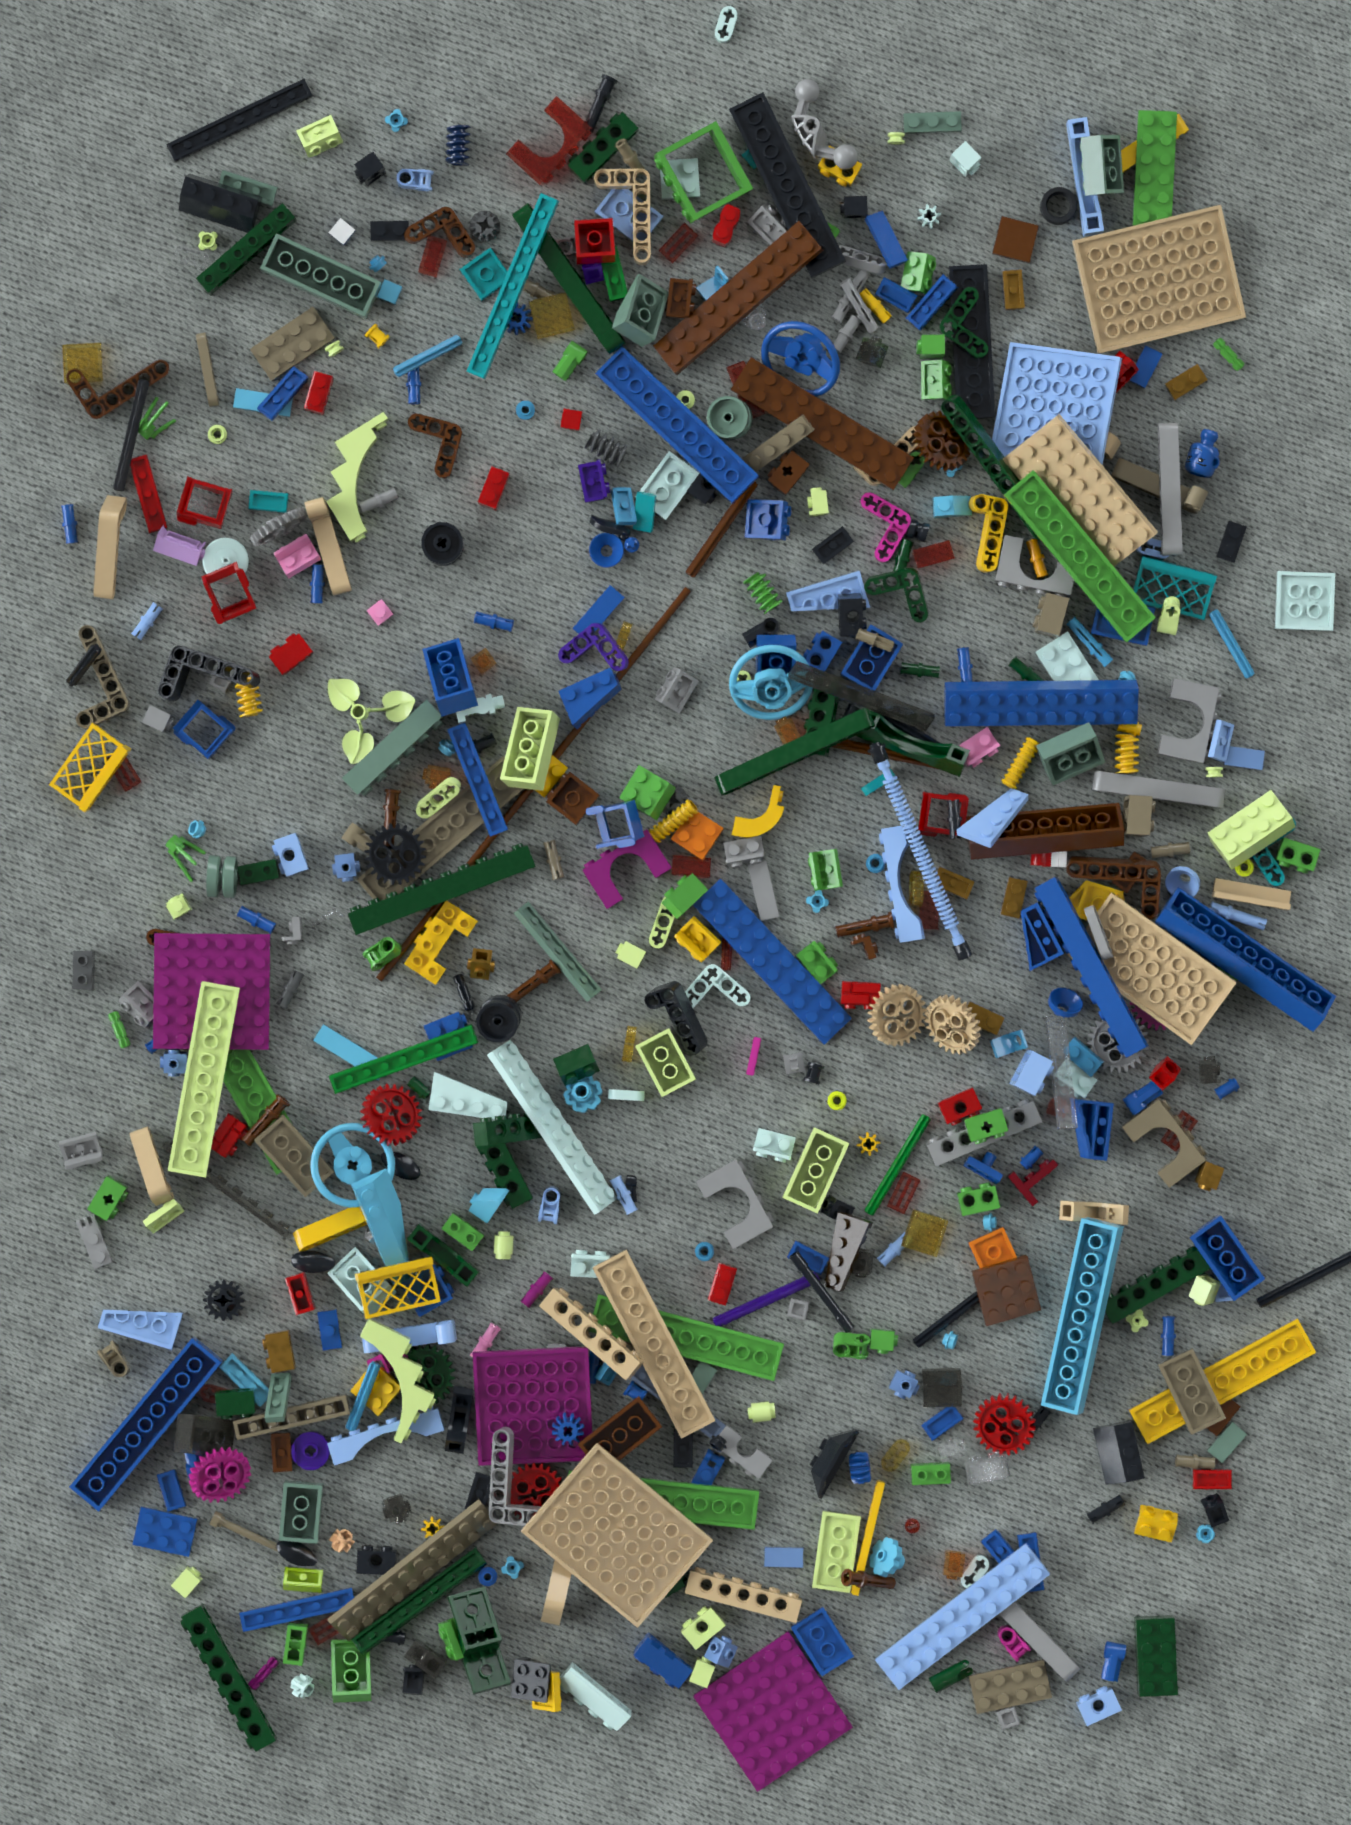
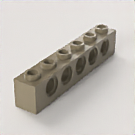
M346 1393L287 1407L285 1422L266 1423L264 1412L252 1415L251 1417L235 1419L233 1425L236 1438L240 1440L348 1415L351 1413V1408Z

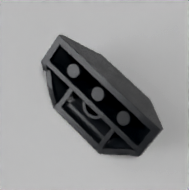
M852 1429L830 1435L828 1439L824 1438L821 1442L819 1455H814L809 1464L812 1466L810 1470L818 1498H823L858 1436L859 1430Z

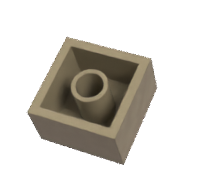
M1051 593L1041 596L1037 609H1040V613L1035 616L1032 625L1035 628V633L1053 638L1060 636L1069 598Z

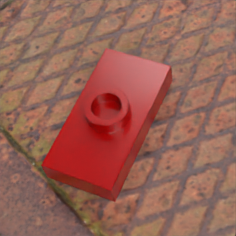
M1193 1470V1489H1232V1470Z

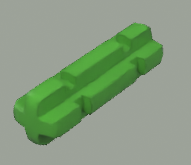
M1222 338L1217 339L1213 346L1220 350V354L1229 364H1233L1232 367L1236 371H1239L1244 366V362L1237 358L1238 356L1228 345H1225L1226 342Z
M115 1011L108 1014L110 1022L113 1023L112 1027L117 1039L119 1038L120 1047L126 1048L130 1046L131 1043L129 1038L126 1037L127 1033L122 1021H120L119 1012Z

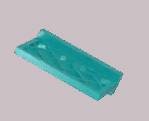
M1142 555L1133 590L1137 593L1138 589L1145 586L1149 596L1141 599L1143 603L1162 609L1163 603H1156L1153 596L1163 591L1166 597H1169L1165 589L1175 584L1180 592L1175 597L1182 596L1186 603V606L1180 609V614L1205 620L1217 575ZM1143 568L1151 570L1155 577L1144 582L1141 577ZM1167 574L1170 575L1173 582L1163 587L1158 578ZM1156 579L1162 589L1151 594L1146 585ZM1186 579L1192 587L1181 592L1177 582ZM1201 584L1209 585L1208 593L1200 597L1195 588ZM1194 589L1198 599L1188 604L1183 594ZM1198 601L1203 605L1201 615L1193 613L1190 607Z

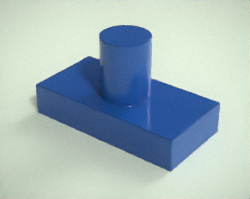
M990 1152L985 1153L981 1162L969 1156L963 1164L967 1169L994 1184L999 1183L1003 1174L991 1168L996 1156Z
M337 1309L317 1312L322 1349L342 1348Z

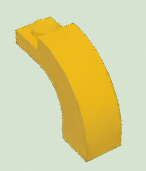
M773 785L769 807L762 816L754 819L735 816L731 836L751 838L760 836L772 829L784 811V806L777 805L778 802H782L784 791H780L781 786Z

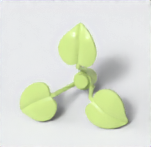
M329 679L328 695L332 705L340 711H347L352 705L351 716L357 719L360 732L356 730L349 731L345 734L342 741L343 750L351 764L359 763L374 748L373 736L369 733H363L364 730L361 721L367 719L369 712L386 711V717L389 720L402 722L410 715L416 702L415 698L406 692L391 691L382 698L384 708H367L361 704L354 703L360 696L359 687L354 681L350 679Z

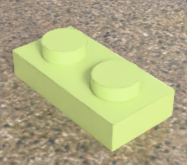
M175 1199L166 1202L159 1210L151 1213L143 1220V1223L154 1234L182 1214L184 1209Z

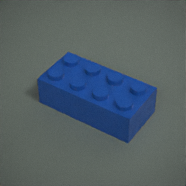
M457 638L422 649L441 717L478 706L460 639Z

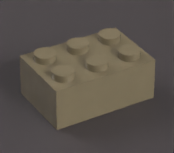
M1128 795L1124 797V836L1146 837L1150 835V832L1154 831V820H1151V814L1155 812L1156 802L1152 801L1153 796Z

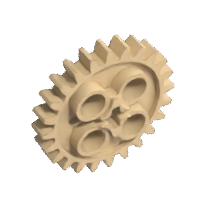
M892 984L891 989L885 987V993L878 992L879 998L873 997L876 1003L869 1005L873 1008V1011L868 1012V1014L872 1015V1018H869L867 1021L873 1023L869 1029L874 1031L872 1034L878 1037L877 1040L886 1045L890 1044L896 1047L897 1044L903 1046L904 1042L909 1044L910 1037L916 1039L915 1032L921 1033L919 1026H925L921 1021L927 1018L923 1015L927 1009L922 1007L925 1001L920 1000L922 995L918 994L917 990L911 989L907 985L899 984L897 987Z
M947 994L934 999L926 1008L928 1010L925 1012L927 1018L924 1021L929 1023L926 1029L931 1030L929 1036L935 1037L933 1042H940L939 1047L945 1046L946 1052L951 1049L952 1054L956 1052L959 1055L963 1052L966 1054L979 1043L978 1038L981 1037V1034L978 1032L982 1028L977 1026L980 1021L975 1020L974 1017L977 1014L971 1013L972 1007L967 1008L966 1001L962 1004L960 997L955 1000L954 995L948 997Z

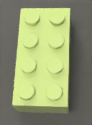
M517 707L500 780L508 787L544 790L560 718L553 711Z
M1270 790L1209 831L1208 836L1229 867L1234 869L1295 828L1292 816L1272 790Z
M813 1127L782 1198L818 1214L849 1143Z

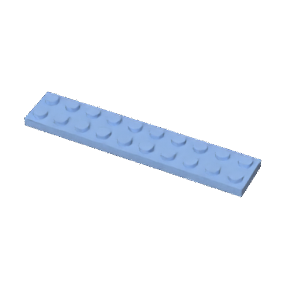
M1025 1543L875 1658V1661L897 1689L900 1690L1048 1577L1050 1572L1027 1543Z

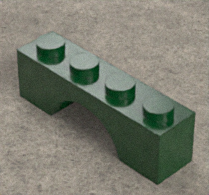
M421 1223L418 1224L407 1238L408 1241L432 1257L466 1287H468L480 1271Z

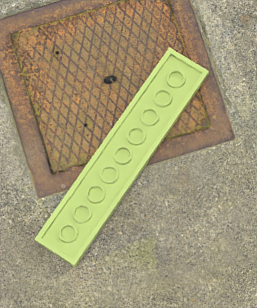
M206 981L201 982L168 1171L206 1178L239 997V987Z

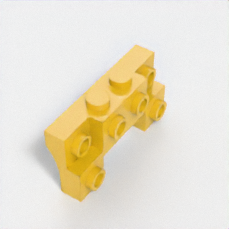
M445 901L434 918L430 917L424 926L427 928L423 935L419 933L414 941L416 946L404 964L437 985L446 968L434 960L455 929L468 937L478 920L449 901Z

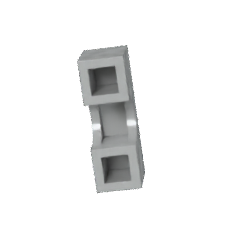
M726 1424L719 1434L727 1441L725 1443L727 1448L717 1452L722 1456L724 1453L730 1457L729 1461L737 1467L739 1465L746 1469L744 1472L751 1478L756 1476L759 1479L773 1461L770 1456L758 1447L750 1455L740 1454L737 1450V1444L742 1435Z

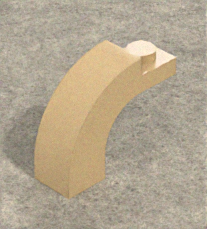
M1060 1201L1059 1220L1081 1221V1218L1090 1217L1114 1224L1128 1225L1129 1205L1086 1201Z

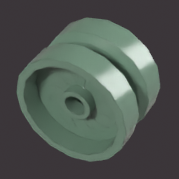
M720 397L712 402L707 411L709 428L721 438L739 439L747 434L752 426L753 416L751 409L747 403L736 397ZM728 415L732 416L731 420H727Z
M209 855L206 879L207 897H218L222 886L224 898H235L238 885L237 857L226 856L222 868L221 857Z

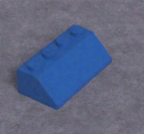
M1217 1215L1189 1237L1233 1301L1265 1280L1222 1216Z

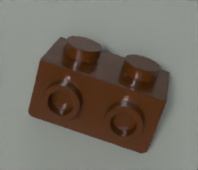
M670 278L666 317L685 319L689 318V314H693L694 303H691V295L695 296L696 284H693V279Z
M863 933L853 937L854 941H851L850 944L855 945L862 942L868 960L877 958L876 953H879L876 942H871L870 936L865 937Z

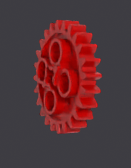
M388 1084L384 1088L380 1085L376 1088L377 1091L373 1089L370 1092L371 1095L368 1094L365 1097L367 1101L362 1103L365 1108L360 1110V1112L365 1115L361 1120L366 1121L363 1128L369 1127L370 1130L367 1134L373 1133V1140L379 1137L380 1144L384 1140H386L387 1146L392 1141L395 1146L399 1144V1141L404 1144L406 1139H412V1135L417 1133L416 1129L421 1127L418 1122L422 1120V1117L418 1116V1114L422 1110L416 1108L420 1103H414L413 1100L416 1096L409 1097L410 1090L404 1093L403 1086L397 1089L396 1084H393L391 1088ZM392 1099L397 1100L399 1106H395L392 1102ZM376 1106L382 1109V1113L377 1112ZM400 1117H404L407 1120V1124L403 1123ZM384 1123L390 1126V1131L384 1128Z
M999 1393L997 1399L992 1395L990 1397L991 1402L985 1399V1406L980 1404L978 1408L981 1411H976L975 1413L979 1417L973 1420L974 1423L978 1424L973 1428V1430L979 1431L976 1438L982 1437L980 1444L986 1443V1450L992 1447L993 1454L996 1450H999L1000 1456H1002L1004 1451L1010 1456L1012 1450L1017 1454L1019 1452L1018 1447L1024 1450V1443L1029 1445L1031 1442L1029 1438L1034 1437V1434L1030 1432L1036 1429L1035 1426L1031 1425L1035 1423L1036 1419L1030 1418L1034 1412H1027L1029 1404L1023 1406V1399L1017 1402L1016 1395L1013 1399H1010L1009 1393H1007L1005 1398ZM998 1408H1004L1007 1414L1001 1415L998 1412ZM1019 1419L1022 1422V1426H1016L1013 1420ZM1004 1422L1008 1423L1005 1427L1001 1426ZM987 1423H993L996 1429H989ZM1008 1434L1011 1437V1441H1005L1002 1435Z
M533 1462L532 1467H529L526 1463L524 1470L518 1466L519 1473L512 1471L514 1478H512L511 1504L523 1505L525 1501L529 1500L533 1503V1506L542 1507L541 1498L544 1495L551 1496L561 1485L559 1481L562 1477H555L556 1470L552 1473L549 1472L550 1466L543 1469V1463L539 1467H536L535 1462ZM544 1477L547 1483L545 1486H538L536 1479ZM520 1482H525L528 1485V1489L525 1492H521L518 1490L517 1485ZM545 1488H551V1491L539 1493L537 1498H534L532 1495L524 1499H518V1496L530 1494L532 1489L538 1492ZM516 1510L514 1512L515 1516L519 1514V1519H522L521 1512Z

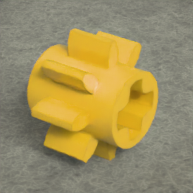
M866 1132V1137L859 1136V1139L862 1141L856 1144V1146H862L861 1154L868 1151V1155L871 1156L872 1150L878 1152V1149L875 1147L876 1144H880V1141L874 1140L876 1134L869 1137V1133ZM868 1138L871 1142H874V1145L870 1147L871 1149L863 1146V1143Z
M432 1515L429 1522L424 1519L423 1522L426 1524V1527H422L421 1531H426L425 1538L433 1536L445 1526L440 1525L441 1518L434 1520ZM431 1523H434V1526L438 1527L435 1530V1533H432V1530L428 1529L431 1526Z

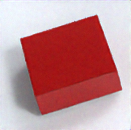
M563 408L560 428L579 431L582 411Z

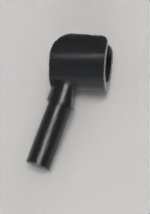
M627 1175L626 1185L632 1186V1200L637 1202V1178L633 1175Z

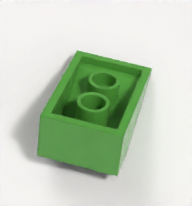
M331 1640L333 1703L372 1701L370 1651L362 1655L352 1640Z

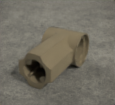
M353 822L341 837L353 847H357L363 852L370 848L366 843H372L366 831Z

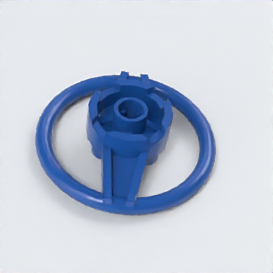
M788 321L776 325L765 336L761 347L763 365L773 370L769 360V352L786 357L785 364L798 373L810 376L813 372H816L827 382L818 389L806 390L815 397L825 394L835 385L840 372L839 356L831 340L818 328L804 322ZM787 329H800L809 332L794 338L776 336L781 331ZM821 342L829 351L832 361L826 356V350H823Z

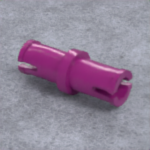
M543 1271L534 1285H530V1290L520 1301L530 1309L539 1295H543V1290L554 1278Z

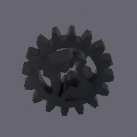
M223 1279L222 1284H220L217 1280L215 1281V1287L211 1284L209 1285L211 1291L204 1292L208 1296L203 1299L208 1304L204 1309L209 1308L208 1315L214 1313L215 1320L219 1316L222 1321H225L227 1316L232 1320V1314L238 1316L239 1312L237 1310H243L244 1308L240 1305V1303L245 1302V1299L240 1297L244 1292H238L240 1286L234 1287V1281L227 1284L226 1279ZM220 1288V1294L212 1296L214 1291ZM228 1288L231 1289L236 1296H232L228 1292ZM223 1295H225L226 1299L233 1301H229L225 1303V1305H223V1302L219 1301L218 1299L222 1298ZM212 1304H216L220 1311L218 1312ZM231 1304H236L235 1308L228 1312V1307Z

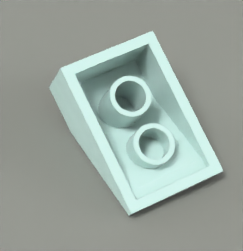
M354 1247L327 1274L364 1314L355 1274L373 1270L375 1267ZM384 1279L381 1287L389 1292L392 1286ZM371 1283L363 1284L364 1292L371 1296L376 1286ZM378 1289L373 1298L383 1303L388 1294ZM395 1289L392 1292L393 1295L397 1293ZM372 1300L367 1306L369 1314L375 1313L380 1307L379 1304Z

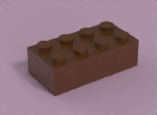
M638 1395L581 1440L578 1446L587 1455L594 1445L598 1443L620 1461L662 1428V1425Z

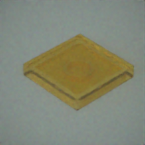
M566 292L529 301L538 339L575 330Z
M101 343L62 345L65 384H68L66 380L67 372L72 368L80 369L88 382H103ZM72 372L69 378L72 382H78L81 376L77 372Z
M913 1209L901 1246L937 1257L948 1220Z

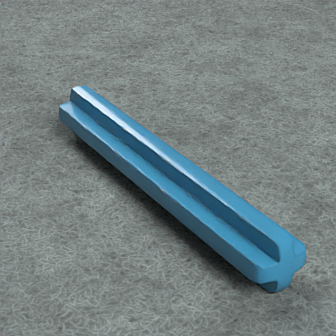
M455 335L395 366L393 371L397 377H401L462 345V340L458 335Z
M1216 609L1210 612L1209 616L1244 677L1249 678L1253 676L1255 672L1219 610Z
M372 1361L368 1366L346 1423V1429L350 1431L357 1429L378 1375L380 1364Z

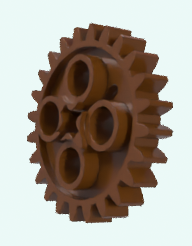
M932 411L917 422L918 424L914 427L916 431L913 433V436L917 438L913 440V443L918 444L915 450L921 451L919 457H925L924 463L930 461L931 468L936 465L938 471L943 467L944 472H946L948 469L951 471L955 468L958 469L967 461V458L971 455L968 452L970 451L969 447L944 414L942 415L941 411H938L936 414Z

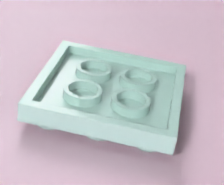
M1277 571L1275 629L1333 631L1335 573Z

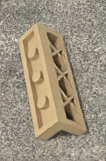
M1215 878L1212 893L1214 898L1283 910H1290L1291 904H1289L1291 891Z

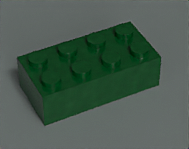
M1173 1615L1134 1617L1137 1694L1139 1697L1178 1695L1175 1618Z

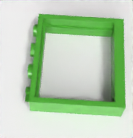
M717 121L654 155L657 169H661L664 174L663 180L665 184L671 187L674 192L672 196L677 204L680 203L683 209V217L685 216L691 224L749 193L753 189ZM709 132L740 190L696 213L665 156Z

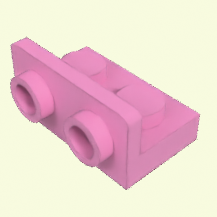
M307 534L298 537L293 542L274 552L288 579L321 560Z
M986 727L959 746L970 750L966 766L972 765L974 768L983 762L981 758L985 755L991 757L999 751L997 748L1001 745L996 741L989 728Z

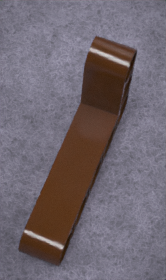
M155 360L99 397L80 369H70L67 372L66 380L87 413L92 418L98 419L135 396L141 374L146 373L150 376L149 386H151L168 374L169 365L166 360ZM158 363L166 365L164 373H158L155 370V366ZM72 372L80 374L81 378L78 382L70 380L69 376ZM125 384L133 385L134 391L131 394H126L123 391ZM84 388L91 391V396L87 399L82 398L80 395V391ZM115 394L118 397L117 403L109 404L107 396ZM95 404L100 405L102 408L101 413L98 415L91 412V407Z
M1072 856L1067 860L1066 870L1068 875L1073 878L1142 882L1141 913L1149 919H1153L1158 915L1161 868L1158 862L1153 860ZM1076 863L1080 865V868L1072 870L1070 866ZM1091 865H1097L1099 866V870L1091 871L1089 867ZM1111 866H1117L1119 868V870L1114 873L1110 872L1108 869ZM1136 867L1138 871L1132 874L1128 872V869ZM1155 868L1157 873L1150 875L1147 873V870ZM1151 886L1156 888V891L1153 893L1146 891ZM1147 905H1152L1155 907V909L1150 912L1146 911L1144 908Z

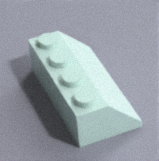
M573 1662L560 1676V1689L566 1694L570 1692L574 1696L573 1700L582 1706L584 1704L589 1708L588 1712L595 1718L599 1716L604 1720L603 1724L609 1730L615 1729L618 1731L631 1717L632 1710Z

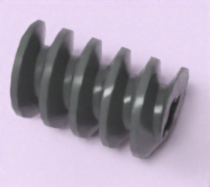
M600 429L595 433L593 432L584 448L587 449L591 446L590 452L593 453L597 450L598 457L604 453L603 460L606 461L611 458L610 464H614L617 461L616 467L618 468L627 452V445L620 448V441L613 444L614 437L607 440V433L601 437Z

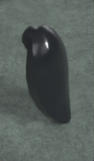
M591 514L590 523L596 529L605 533L619 535V539L622 541H626L631 533L627 526L617 525L616 521L599 518Z
M383 1152L381 1154V1160L387 1167L388 1163L386 1153ZM393 1152L395 1157L394 1175L406 1180H415L420 1177V1168L412 1159L404 1154Z
M302 1251L294 1254L291 1258L293 1267L306 1273H320L330 1270L335 1266V1261L331 1257L317 1251Z
M279 1541L276 1544V1549L280 1556L291 1564L297 1566H314L317 1564V1558L313 1552L300 1542Z

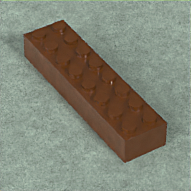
M1110 803L1018 812L991 848L968 840L970 858L974 860L1124 846V825L1120 804ZM966 816V822L974 816Z

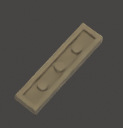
M803 414L742 459L757 472L815 429Z

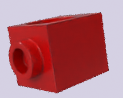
M1166 1056L1154 1067L1149 1078L1163 1091L1176 1079L1181 1068Z

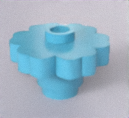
M593 1076L585 1077L574 1084L566 1085L567 1091L564 1092L563 1096L566 1104L572 1106L574 1111L586 1113L588 1108L595 1110L601 1103L599 1096L603 1094L600 1082L594 1081ZM581 1091H587L585 1096H580Z
M885 1537L883 1541H877L872 1548L873 1554L869 1557L870 1567L874 1568V1574L882 1577L894 1574L905 1563L902 1547L898 1546L897 1540Z

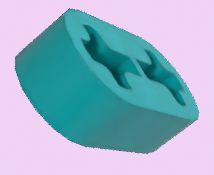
M890 769L892 776H896L892 769ZM884 774L861 788L865 796L884 785L882 782L885 780Z

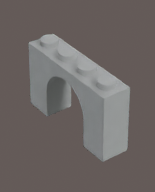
M1003 536L994 581L998 582V586L1009 588L1010 585L1017 586V590L1028 591V589H1034L1037 594L1041 595L1049 592L1062 597L1071 596L1074 580L1058 560L1055 571L1049 578L1044 580L1030 579L1022 572L1019 563L1023 538Z
M1172 679L1169 698L1195 705L1202 715V727L1198 734L1190 739L1161 735L1157 750L1158 755L1200 764L1204 763V760H1208L1209 749H1207L1208 741H1212L1214 732L1211 730L1212 723L1216 722L1218 713L1215 711L1216 704L1220 703L1222 694L1219 693L1218 687Z
M736 1159L696 1181L704 1198L727 1187L739 1188L748 1196L750 1210L747 1217L740 1223L723 1231L732 1249L773 1227L772 1222H774L770 1212L766 1213L762 1207L765 1203L761 1195L756 1196L753 1191L756 1186L752 1179L746 1178L744 1172L747 1170L742 1161L737 1162Z

